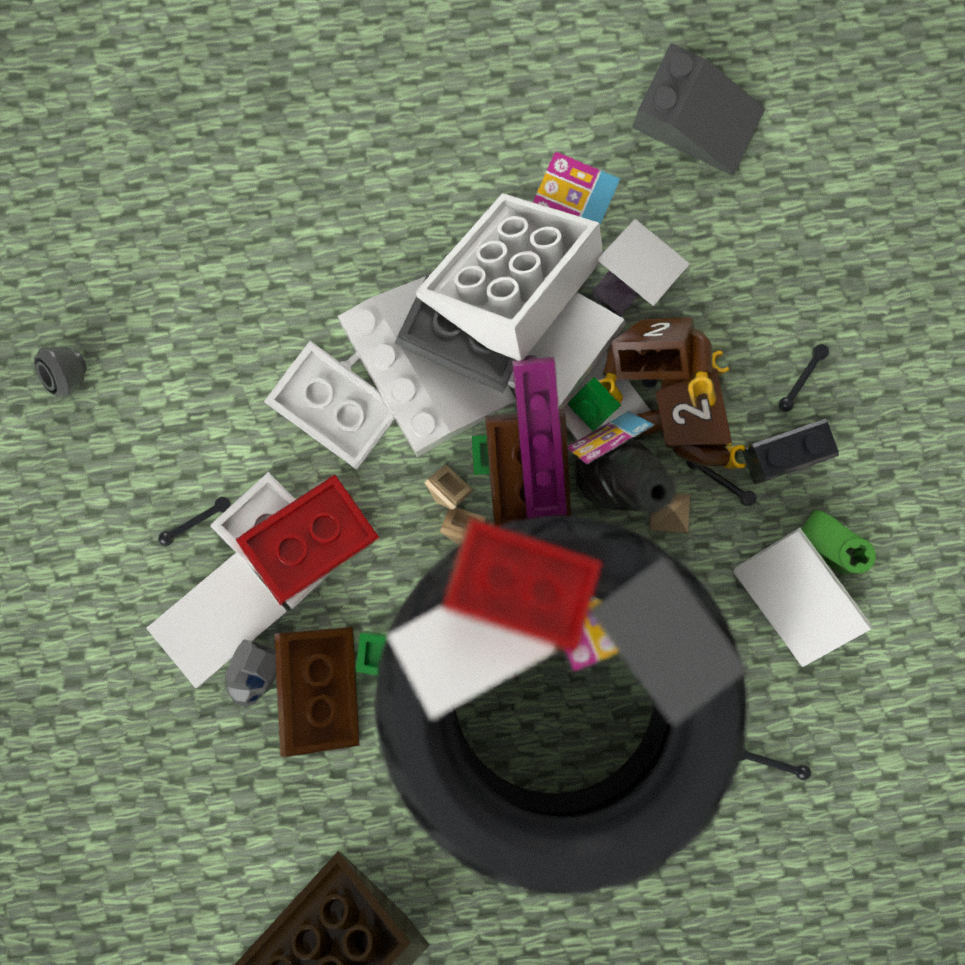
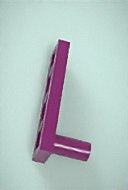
M528 355L521 361H512L527 518L566 515L554 357L539 359L537 356Z

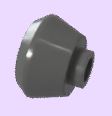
M43 347L38 350L34 358V367L41 383L54 396L63 398L69 396L84 380L87 366L78 351L73 352L68 347Z

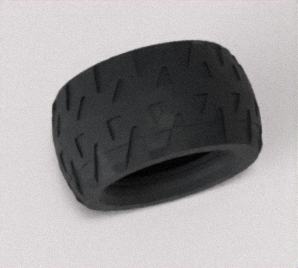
M574 516L537 517L498 526L499 528L602 562L593 598L603 601L659 558L665 556L740 657L735 639L726 619L709 591L691 570L678 559L665 552L661 546L652 540L624 527ZM460 546L438 561L416 584L396 615L388 635L443 605ZM387 635L379 662L375 691V715L379 744L390 779L410 814L441 849L470 870L504 886L518 890L522 888L547 895L578 896L595 894L598 889L620 887L637 882L668 865L667 860L687 848L702 835L719 812L720 802L733 784L739 770L745 746V725L748 710L745 674L676 726L670 723L653 700L649 725L638 748L620 769L601 782L584 789L564 793H544L519 787L498 776L478 758L463 734L456 706L431 719Z

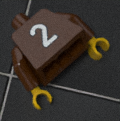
M693 318L643 319L611 342L603 370V375L606 377L599 382L620 404L623 395L616 385L617 380L690 379L691 376L696 377L688 386L692 405L694 407L697 406L696 398L703 393L708 394L710 406L715 404L716 396L713 384L708 379L712 375V344L701 330L695 329Z
M716 351L712 354V375L708 377L713 384L716 396L713 406H710L708 394L706 393L700 394L696 398V407L692 405L688 386L696 377L691 376L690 379H664L661 383V389L655 392L658 409L637 413L636 415L654 424L639 433L640 437L663 432L666 447L672 448L677 457L701 466H724L726 469L744 468L746 463H737L734 457L735 452L744 451L745 446H731L732 440L719 376L729 371V367L722 369L715 363L716 359L724 355L722 351Z

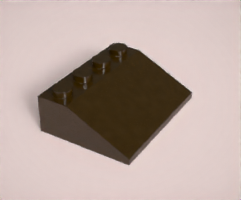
M338 851L235 965H413L430 944L407 915L345 855Z

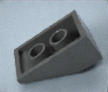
M671 43L638 109L632 128L733 176L765 107L708 60Z

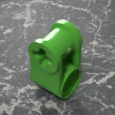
M813 509L801 529L827 565L842 574L868 571L876 560V552L873 545L844 527L834 517L820 510ZM855 549L853 556L858 560L857 563H849L851 556L846 553L847 550Z

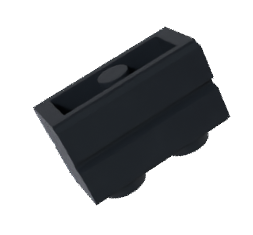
M826 419L753 443L742 451L754 485L839 456V450Z

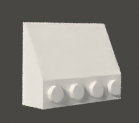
M502 193L415 291L417 298L488 349L521 361L600 263L597 260L603 253L600 223Z
M425 277L373 296L338 315L344 332L417 458L485 420V416L494 415L516 402V398L508 385L504 392L501 393L395 344L398 333L417 296L415 291L422 285Z

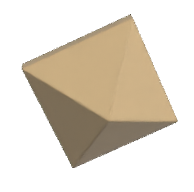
M446 464L425 482L435 502L452 510L473 492L472 488Z
M675 493L671 505L665 506L655 514L650 513L649 530L688 533L690 494Z
M457 507L453 510L448 509L440 533L456 544H461L468 521L473 518L485 522L486 517Z

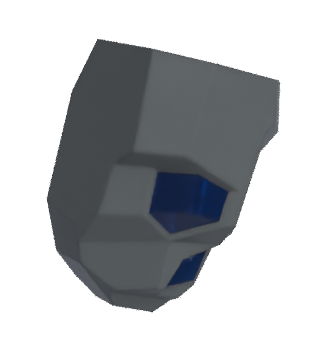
M243 639L225 673V689L236 705L243 707L253 705L263 693L270 690L276 678L275 649L251 640Z

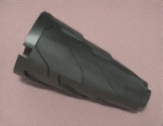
M635 437L630 438L587 464L579 457L576 459L575 478L577 487L581 489L586 499L600 508L642 511L655 514L665 506L671 505L675 496V484L668 475V471L654 454Z

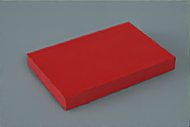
M335 474L235 540L281 606L378 541L380 537Z
M471 518L467 523L441 610L573 653L578 652L602 562Z

